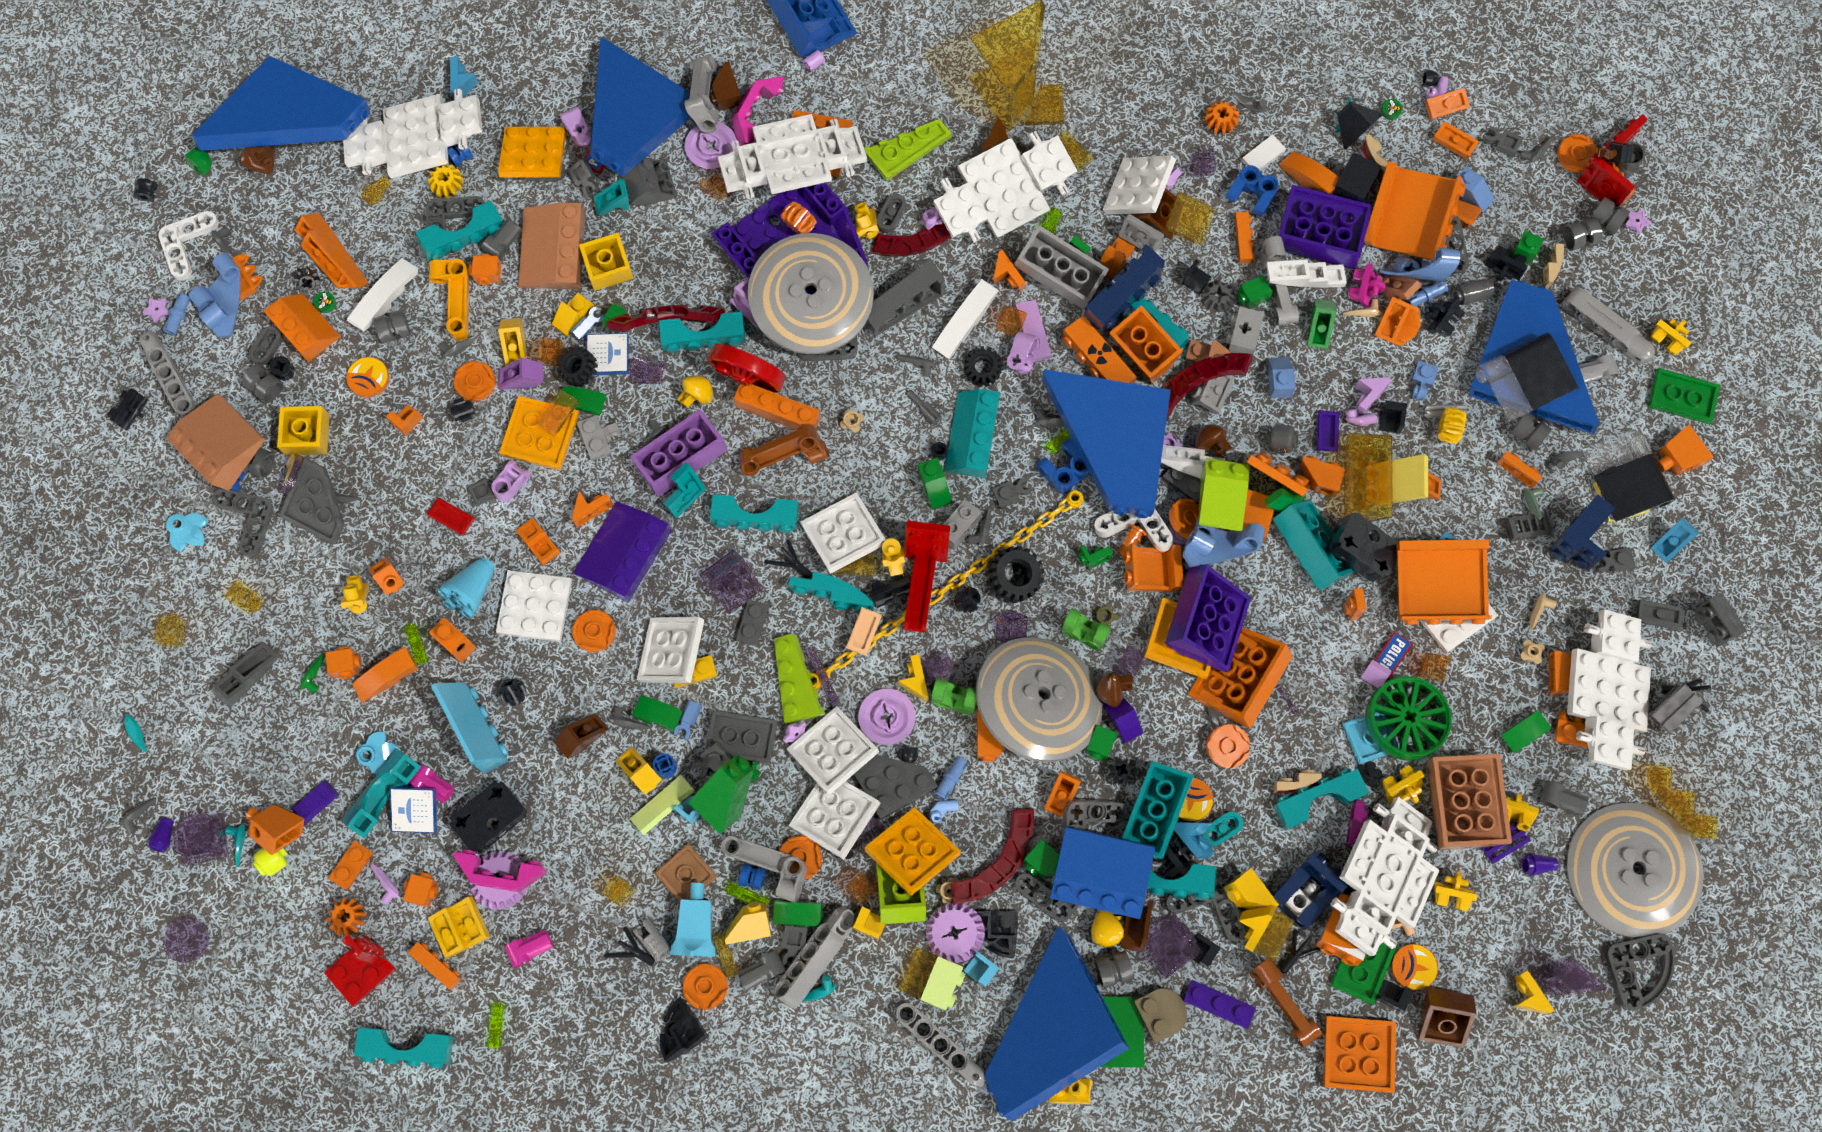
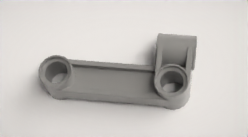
M708 54L690 62L693 75L690 98L685 100V108L700 130L710 134L717 129L719 113L709 99L712 72L716 71V63L713 57Z
M1273 236L1267 238L1259 252V260L1263 264L1261 268L1267 269V262L1285 261L1287 256L1282 237ZM1271 283L1277 305L1274 308V317L1278 321L1276 325L1280 326L1299 322L1298 307L1296 304H1291L1287 286Z
M728 836L723 839L721 849L725 855L780 873V880L774 896L794 903L798 901L808 870L805 861L735 836ZM736 841L738 848L735 852L731 853L729 849L730 844ZM795 862H798L800 864V870L797 873L793 874L791 872V866Z

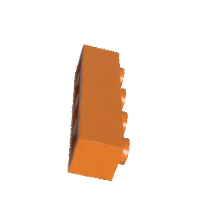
M1249 211L1236 212L1234 220L1239 264H1249L1255 259V251L1252 250L1254 240L1251 239L1253 229L1250 228L1252 219L1249 216Z
M416 942L408 954L448 989L453 990L461 980L459 977L460 973L455 969L452 971L449 968L450 965L445 960H439V955L433 951L431 953L428 950L429 946L427 944Z

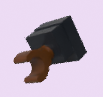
M1617 141L1611 142L1609 149L1600 148L1598 150V157H1606L1609 162L1631 163L1634 144Z

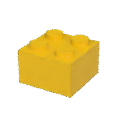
M619 232L579 244L594 291L634 279Z
M323 406L280 407L277 447L284 455H292L293 453L295 455L327 454L329 413Z

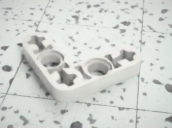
M210 211L202 212L160 229L159 239L170 272L177 280H186L192 273L182 242L215 230L219 225V220L214 213ZM208 218L211 219L209 225L206 224V219ZM194 225L192 232H184L186 226ZM167 233H172L171 239L174 243H170L166 238L168 236ZM173 250H180V254L177 257H170ZM176 263H180V265L184 268L182 270V274L178 273L179 267Z
M1156 509L1151 517L1145 519L1137 518L1135 514L1127 513L1126 515L1129 516V519L1127 521H1119L1117 519L1119 515L1111 511L1100 516L1095 521V532L1102 538L1110 537L1128 528L1129 524L1139 523L1158 551H1168L1173 545V536ZM1149 521H1156L1159 525L1156 528H1149L1146 524ZM1101 524L1108 526V529L1101 527ZM1159 533L1163 540L1167 539L1166 543H1163L1162 541L1159 542Z

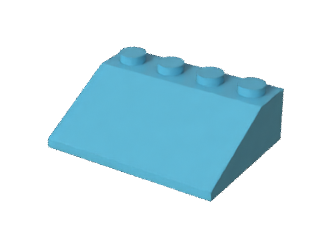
M465 682L432 684L431 687L469 761L484 774L508 762L506 755L509 754L503 742L499 744L496 738L499 733L493 723L489 725L486 719L489 717V714L484 705L479 706L476 700L479 698V695L474 686L469 687Z

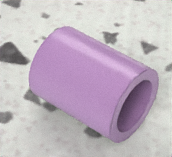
M816 50L803 60L804 66L810 72L825 62V58L819 50Z

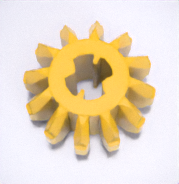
M444 164L442 168L437 166L435 167V172L430 171L431 178L428 179L431 191L436 193L439 198L442 196L449 198L450 194L457 196L456 190L462 191L461 185L464 184L463 177H461L462 174L452 164L449 167Z
M1446 407L1438 424V439L1449 444H1457L1462 439L1467 420L1466 413L1463 410L1454 407Z

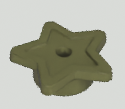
M1110 603L1101 608L1093 607L1096 616L1093 622L1100 624L1103 622L1111 626V622L1119 619V616L1113 613Z

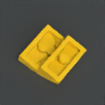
M473 896L467 897L451 907H445L428 917V921L445 959L490 938V934Z

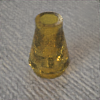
M382 176L377 181L363 188L362 198L371 206L379 204L387 189L391 186V182Z

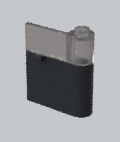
M1549 333L1542 334L1479 365L1475 373L1480 383L1490 385L1508 422L1579 388L1555 340Z
M1630 430L1624 434V437L1582 453L1604 499L1615 507L1611 513L1615 522L1651 508L1658 509L1676 500L1642 431Z

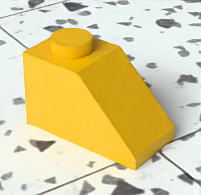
M522 318L501 320L498 331L506 366L522 357L526 358L525 332Z
M632 746L615 760L645 795L655 789L657 784L662 781Z
M1252 868L1240 873L1223 887L1228 898L1238 907L1256 909L1271 905L1277 907L1279 905Z
M755 901L741 908L725 930L726 944L771 936L766 902L760 903Z

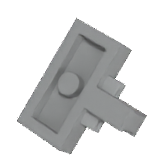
M597 415L577 422L591 461L611 454L608 443L612 441L611 437L621 434L617 423L607 426L605 423L600 425Z

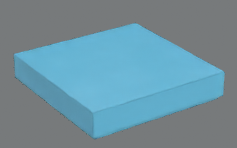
M1375 712L1376 722L1388 719L1385 714ZM1365 716L1342 723L1358 765L1388 755L1372 740L1366 726ZM1391 725L1378 728L1384 738L1393 731ZM1394 736L1389 743L1399 749V744Z

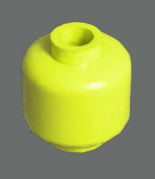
M261 848L254 854V861L252 863L262 876H273L287 865L285 857L288 853L282 848L275 854L270 855L265 849Z

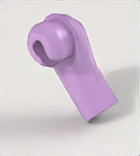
M1445 76L1439 77L1437 88L1427 89V99L1447 93L1449 79Z
M1355 409L1346 410L1345 420L1350 424L1366 426L1377 423L1375 413L1357 416Z

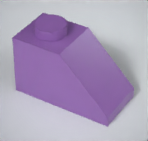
M522 357L499 369L498 389H526L542 384L544 379L543 363Z

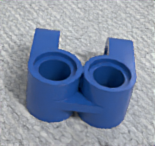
M1248 165L1239 173L1229 189L1226 199L1235 203L1243 191L1256 194L1259 201L1253 213L1262 218L1275 198L1279 182L1272 175H1262L1256 166ZM1249 177L1253 179V181H1249L1246 178ZM1263 187H1268L1271 190L1267 191Z
M1070 438L1060 445L1064 454L1071 460L1064 467L1057 469L1046 457L1036 463L1039 472L1060 493L1069 492L1073 486L1089 476V471L1073 440ZM1083 465L1085 470L1079 471L1075 469V466ZM1065 477L1069 482L1063 484L1058 479Z

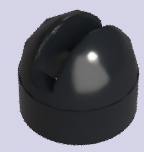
M1425 70L1423 86H1434L1439 79L1438 73L1433 70Z
M942 442L934 443L931 446L932 457L934 459L938 457L939 461L946 458L948 454L947 445Z
M918 748L900 749L901 758L904 762L913 763L917 760Z

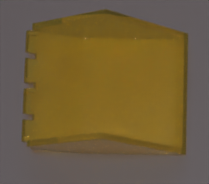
M1042 0L1027 6L971 37V41L989 67L969 77V79L996 119L1002 120L1006 131H1011L1015 128L1034 103L1045 15V4Z

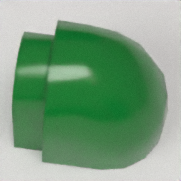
M195 147L185 154L186 163L200 176L205 177L212 167V159L205 150L201 151Z
M617 302L613 303L602 320L603 326L607 328L609 320L626 314L625 308Z

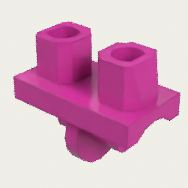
M1366 264L1365 269H1355L1353 280L1355 283H1361V287L1351 286L1349 297L1350 300L1360 302L1362 307H1368L1371 296L1377 297L1378 292H1384L1386 288L1385 283L1381 282L1382 277L1376 276V272L1372 270L1373 264Z

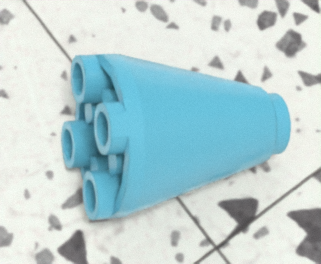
M482 557L443 583L438 589V593L445 599L443 604L450 610L457 609L464 617L470 619L478 610L494 574L493 570L495 569L494 564L487 558Z

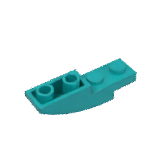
M813 572L812 580L790 576V590H793V593L797 595L812 593L815 597L822 599L831 596L830 603L838 610L853 608L856 609V612L860 613L863 607L874 611V602L856 587L836 577L818 572Z

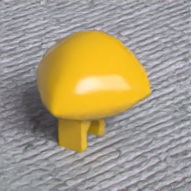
M692 375L682 380L684 391L677 398L680 403L689 408L695 399L699 404H710L712 402L713 389L707 378Z
M1100 910L1091 927L1093 943L1100 947L1117 945L1124 935V929L1120 920H1123L1122 916H1114L1111 912Z

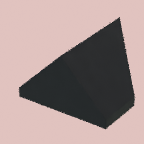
M1350 101L1337 114L1344 149L1347 150L1382 114Z

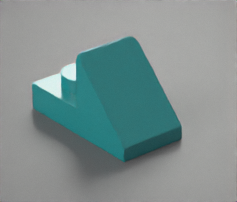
M622 178L593 197L596 212L599 216H605L615 208L629 210L628 193L625 180Z

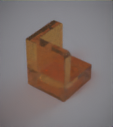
M713 174L708 181L704 178L700 180L701 188L717 201L721 202L728 194L724 179L718 175Z
M1004 305L997 321L996 330L1015 337L1018 332L1022 331L1027 313Z
M540 337L537 358L539 362L543 363V366L559 367L557 366V362H561L559 356H564L563 351L565 350L562 340Z
M1425 652L1421 656L1418 678L1444 682L1447 665L1451 662L1452 657Z
M863 871L845 886L847 891L861 906L878 891L867 879Z

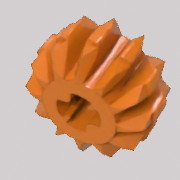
M1220 99L1218 104L1213 102L1206 109L1204 121L1208 123V130L1214 128V135L1218 130L1221 131L1222 135L1226 131L1231 133L1233 128H1236L1238 125L1239 112L1236 111V105L1230 106L1229 101L1224 104Z
M796 202L786 206L780 215L783 222L797 234L811 232L817 223L814 216Z
M342 898L341 904L337 901L333 902L334 910L328 909L332 916L326 918V921L332 923L329 929L332 931L336 930V935L341 936L343 933L345 936L351 935L352 931L358 933L359 928L357 925H365V922L360 920V918L366 916L365 912H360L364 906L360 903L357 904L356 899L352 898L348 901L347 898ZM345 913L350 914V918H346L348 921L342 920L343 915L346 916Z

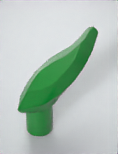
M324 653L310 666L301 681L300 689L307 688L313 694L319 690L320 687L312 682V680L316 677L318 669L324 660Z

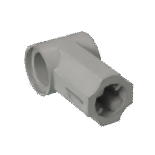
M1612 354L1604 355L1593 362L1579 365L1585 383L1596 380L1603 382L1607 378L1612 380L1620 375Z

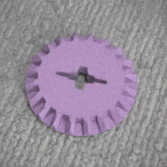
M720 122L717 123L716 131L710 134L702 132L697 125L691 129L686 137V155L691 163H694L698 168L702 167L705 170L713 169L715 171L716 168L720 167L718 156L733 152L731 142L734 141L735 143V140H737L732 129ZM706 141L710 144L715 143L716 150H713L712 148L707 149L708 145Z
M880 689L869 694L862 702L858 714L860 728L866 737L876 744L884 746L902 742L909 736L914 728L916 718L915 709L910 699L902 692L894 689ZM884 705L886 706V711H888V714H893V717L890 718L889 722L890 728H888V724L885 720H881V717L884 716L885 712Z
M500 850L490 852L486 856H482L478 874L480 875V871L494 873L493 877H496L497 874L501 877L502 875H510L516 877L515 881H517L520 865L524 862L510 852ZM470 882V890L474 898L483 906L495 910H502L515 905L522 899L527 890L525 888L519 893L477 886Z
M945 904L930 916L926 928L927 943L937 957L953 963L967 961L975 956L982 947L985 937L983 921L974 909L965 904ZM953 926L956 929L967 928V930L958 934V939H955L954 936L943 938L944 935L952 931L951 927Z

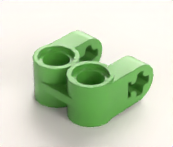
M1071 608L1064 622L1062 633L1075 641H1081L1085 646L1093 650L1101 651L1112 627L1103 622L1101 624L1091 622L1087 617L1081 615L1082 612Z
M937 678L932 692L931 703L963 714L974 715L977 704L976 689L958 687L947 680Z

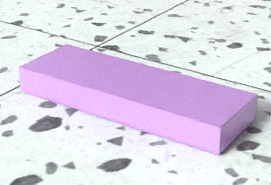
M1036 299L1016 304L1015 307L1022 332L1041 338V346L1034 362L1050 359L1052 355Z

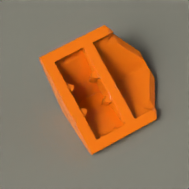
M1392 297L1382 315L1374 336L1398 346L1404 345L1416 336L1421 326L1419 308Z

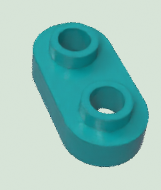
M1227 812L1213 821L1201 836L1210 842V847H1217L1241 831L1243 819L1236 812ZM1227 821H1234L1235 827L1230 828L1227 825ZM1210 832H1214L1217 835L1215 840L1209 838Z

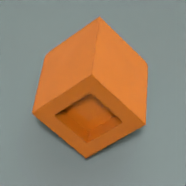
M409 405L405 406L398 415L391 411L386 416L389 422L405 436L423 419L420 412L416 409L414 410Z

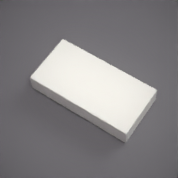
M1272 134L1242 158V162L1246 166H1256L1261 171L1283 154L1286 148Z

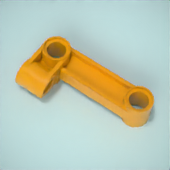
M461 259L431 260L429 262V283L448 284V319L446 327L454 340L462 341L469 335V270ZM463 270L461 273L455 274L456 271ZM462 327L459 331H454L455 328Z

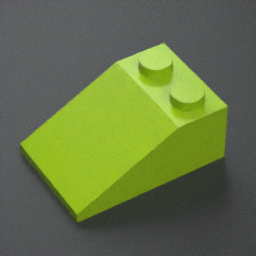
M1206 458L1201 473L1198 525L1242 531L1249 483V464Z
M876 862L880 923L895 924L926 921L924 886L910 896Z

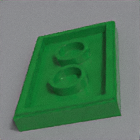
M1657 368L1648 408L1711 425L1720 385Z
M1381 943L1376 955L1369 956L1366 954L1364 961L1358 966L1347 965L1340 959L1330 986L1373 1006L1396 947L1391 949L1386 944Z
M1103 997L1129 1049L1099 1068H1145L1144 1023L1133 1002L1141 997Z

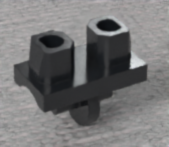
M1498 246L1495 251H1492L1485 266L1499 274L1497 280L1500 282L1504 277L1520 280L1528 267L1526 265L1527 258L1519 254L1512 259L1506 256L1508 253L1506 248Z
M1456 297L1453 301L1444 302L1440 300L1438 303H1431L1428 310L1431 312L1429 317L1433 322L1427 331L1432 334L1438 332L1444 337L1450 336L1455 329L1448 322L1450 318L1457 322L1465 314L1459 307L1461 300Z
M132 388L129 391L124 390L119 396L120 401H122L117 408H111L108 412L110 420L126 431L130 428L136 417L143 419L144 414L141 413V410L148 401V399Z
M902 574L891 576L892 583L884 586L882 581L872 583V596L876 607L879 608L884 605L888 607L895 604L897 609L901 608L900 601L907 599L906 596L909 595L910 591L908 577L904 578Z
M1179 840L1174 843L1178 852L1169 842L1163 860L1169 857L1173 862V865L1165 870L1171 880L1181 875H1186L1190 870L1180 857L1182 855L1186 862L1191 860L1192 857L1187 852L1189 848L1187 845L1183 847ZM1156 859L1158 863L1163 861L1162 859Z

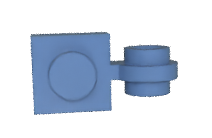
M1422 361L1417 362L1412 382L1419 384L1415 385L1412 396L1416 397L1415 400H1425L1428 388L1425 386L1433 387L1438 366Z

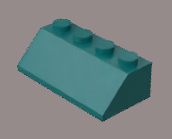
M975 389L958 393L944 472L986 479L1000 392Z
M1312 500L1292 504L1273 518L1276 529L1283 534L1288 542V547L1295 552L1299 558L1300 565L1307 570L1311 576L1312 583L1320 591L1333 586L1356 572L1328 551L1327 544L1333 532Z
M1152 761L1122 839L1155 846L1153 858L1163 860L1194 775Z

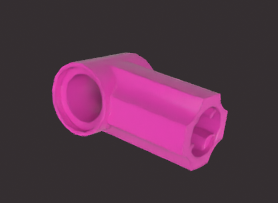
M420 763L421 768L409 783L415 787L436 788V799L442 803L448 801L455 788Z
M543 930L526 939L515 940L504 948L512 967L517 968L522 966L521 963L525 961L526 963L530 962L533 957L554 948L547 930Z

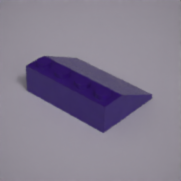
M1292 185L1278 236L1282 237L1285 252L1355 269L1361 256L1373 205Z
M616 502L573 574L629 603L672 532L670 525L649 513Z
M1207 564L1189 569L1165 644L1183 656L1225 673L1229 672L1251 597Z

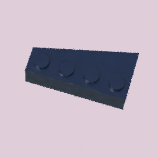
M1147 244L1141 249L1143 251L1142 255L1137 260L1133 258L1128 263L1124 274L1118 273L1111 281L1110 288L1107 289L1105 287L1086 306L1084 316L1101 332L1106 328H1112L1121 314L1126 315L1136 300L1140 302L1146 296V291L1149 288H1155L1161 282L1165 260Z

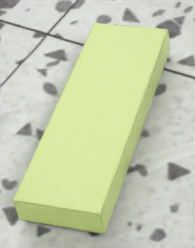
M680 775L632 816L630 820L645 835L673 810L675 804L678 806L695 790Z

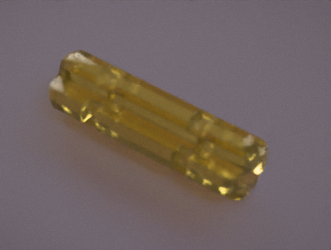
M716 935L713 937L715 946L718 947L717 952L723 967H725V974L727 978H733L738 975V969L733 964L735 961L729 945L725 943V935Z

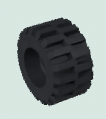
M1012 546L1002 550L987 565L989 570L985 572V577H989V579L986 581V584L992 587L989 591L991 594L995 592L997 594L995 598L998 600L1003 598V602L1009 603L1011 601L1012 604L1032 597L1036 594L1035 592L1039 591L1041 588L1040 584L1044 581V578L1041 577L1044 574V569H1040V565H1042L1041 560L1037 561L1035 559L1037 555L1035 553L1030 554V549L1025 548L1022 550V546L1015 548ZM1007 564H1015L1022 570L1024 574L1022 586H1015L1007 580L1005 575Z

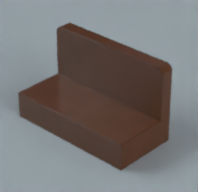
M1148 900L1147 906L1142 909L1140 919L1125 916L1124 935L1120 948L1143 953L1148 940L1153 901Z

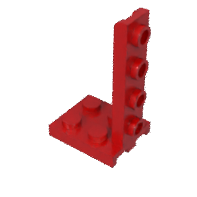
M1642 114L1637 120L1631 119L1625 126L1626 130L1623 131L1621 129L1613 137V142L1625 143L1630 141L1646 123L1647 117ZM1608 141L1602 148L1609 149L1611 142ZM1595 153L1588 161L1589 166L1584 170L1577 182L1600 202L1604 197H1607L1615 202V207H1619L1634 190L1635 186L1609 165L1606 157L1599 158L1598 153Z
M907 520L905 557L914 558V566L904 630L926 632L936 561L947 563L951 527L949 525Z
M348 934L342 939V942L352 948L327 969L324 974L350 1005L355 1007L391 975L396 968L385 957V950L377 942L374 944L369 936L366 935L361 939L359 936L354 937Z

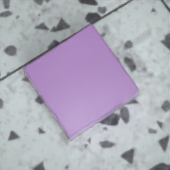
M1372 659L1361 678L1379 688L1387 680L1391 670Z

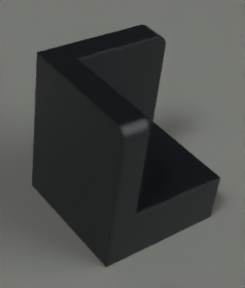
M1196 259L1185 273L1182 284L1200 295L1204 287L1211 280V276L1198 268L1200 261Z
M1386 400L1381 409L1379 430L1400 434L1405 426L1407 404Z
M1197 932L1185 949L1184 954L1207 969L1221 947Z
M1384 980L1376 1000L1401 1013L1406 1010L1414 990L1407 986L1400 987L1388 980Z

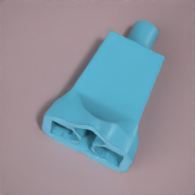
M691 883L690 900L681 899L677 934L674 943L671 945L670 955L716 957V947L712 940V901L703 900L704 883Z

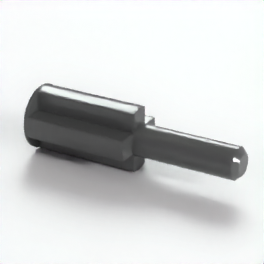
M912 390L907 392V395L919 406V411L933 425L941 420L942 416L927 401L923 402Z

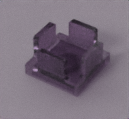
M200 813L183 817V822H178V830L173 831L175 853L181 855L184 867L230 858L227 835L225 834V816L223 813L215 815Z
M1177 915L1169 920H1165L1148 933V940L1144 948L1165 979L1203 953L1197 945L1195 937L1184 922L1182 923Z

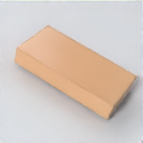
M862 607L846 649L866 656L882 615Z

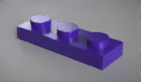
M1191 980L1183 1002L1245 1029L1249 1028L1256 1009L1252 1005L1194 980Z

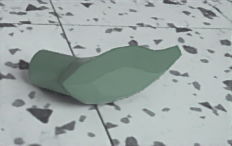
M1541 487L1533 490L1525 488L1526 503L1531 512L1541 520L1542 517L1536 497L1544 494Z

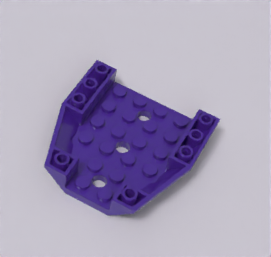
M826 182L780 192L734 226L726 222L711 233L744 275L750 278L756 262L769 247L784 238L797 235L794 230L783 222L780 216L786 206L796 202L806 208L816 219L817 223L809 233L828 235L846 243L859 254L866 266H868V261L849 211ZM771 218H778L780 223L772 226L769 224V220ZM811 285L805 288V292L810 295L815 294L817 291Z

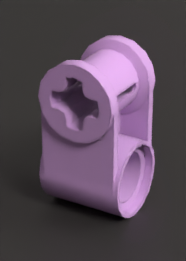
M579 107L560 114V118L576 146H588L592 138Z
M1018 332L1007 358L1008 366L1019 374L1029 373L1040 349L1041 338L1028 333Z
M513 460L508 462L500 475L492 483V490L498 501H510L528 481L531 472L528 470L524 471ZM501 488H508L504 493H499Z

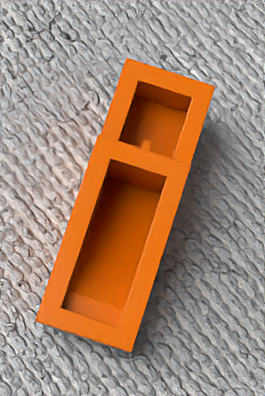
M1292 152L1279 164L1285 172L1304 188L1332 195L1337 191L1335 185L1339 177L1322 164L1307 156Z
M403 647L369 669L352 685L363 703L401 682L400 679L419 668L410 651Z

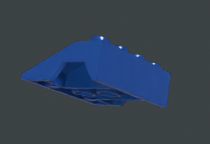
M767 0L800 58L809 56L816 50L821 52L857 34L838 0Z
M1066 826L1050 898L1140 919L1155 846Z

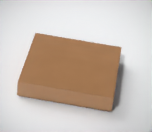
M689 843L655 872L656 876L679 902H681V899L690 900L691 883H704L705 889L718 877Z

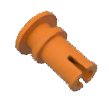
M1129 524L1128 527L1131 530L1126 532V538L1117 552L1123 555L1124 549L1131 543H1140L1141 536H1147L1146 532L1136 525Z

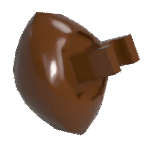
M274 146L245 147L239 156L240 163L250 170L271 174L275 162Z
M1208 424L1201 427L1195 438V448L1204 449L1205 453L1213 449L1217 456L1221 457L1231 449L1226 440V429L1216 424Z
M1108 670L1104 672L1096 685V694L1099 699L1110 707H1118L1123 700L1122 692L1133 690L1132 684L1134 681L1132 674L1118 676L1114 671Z

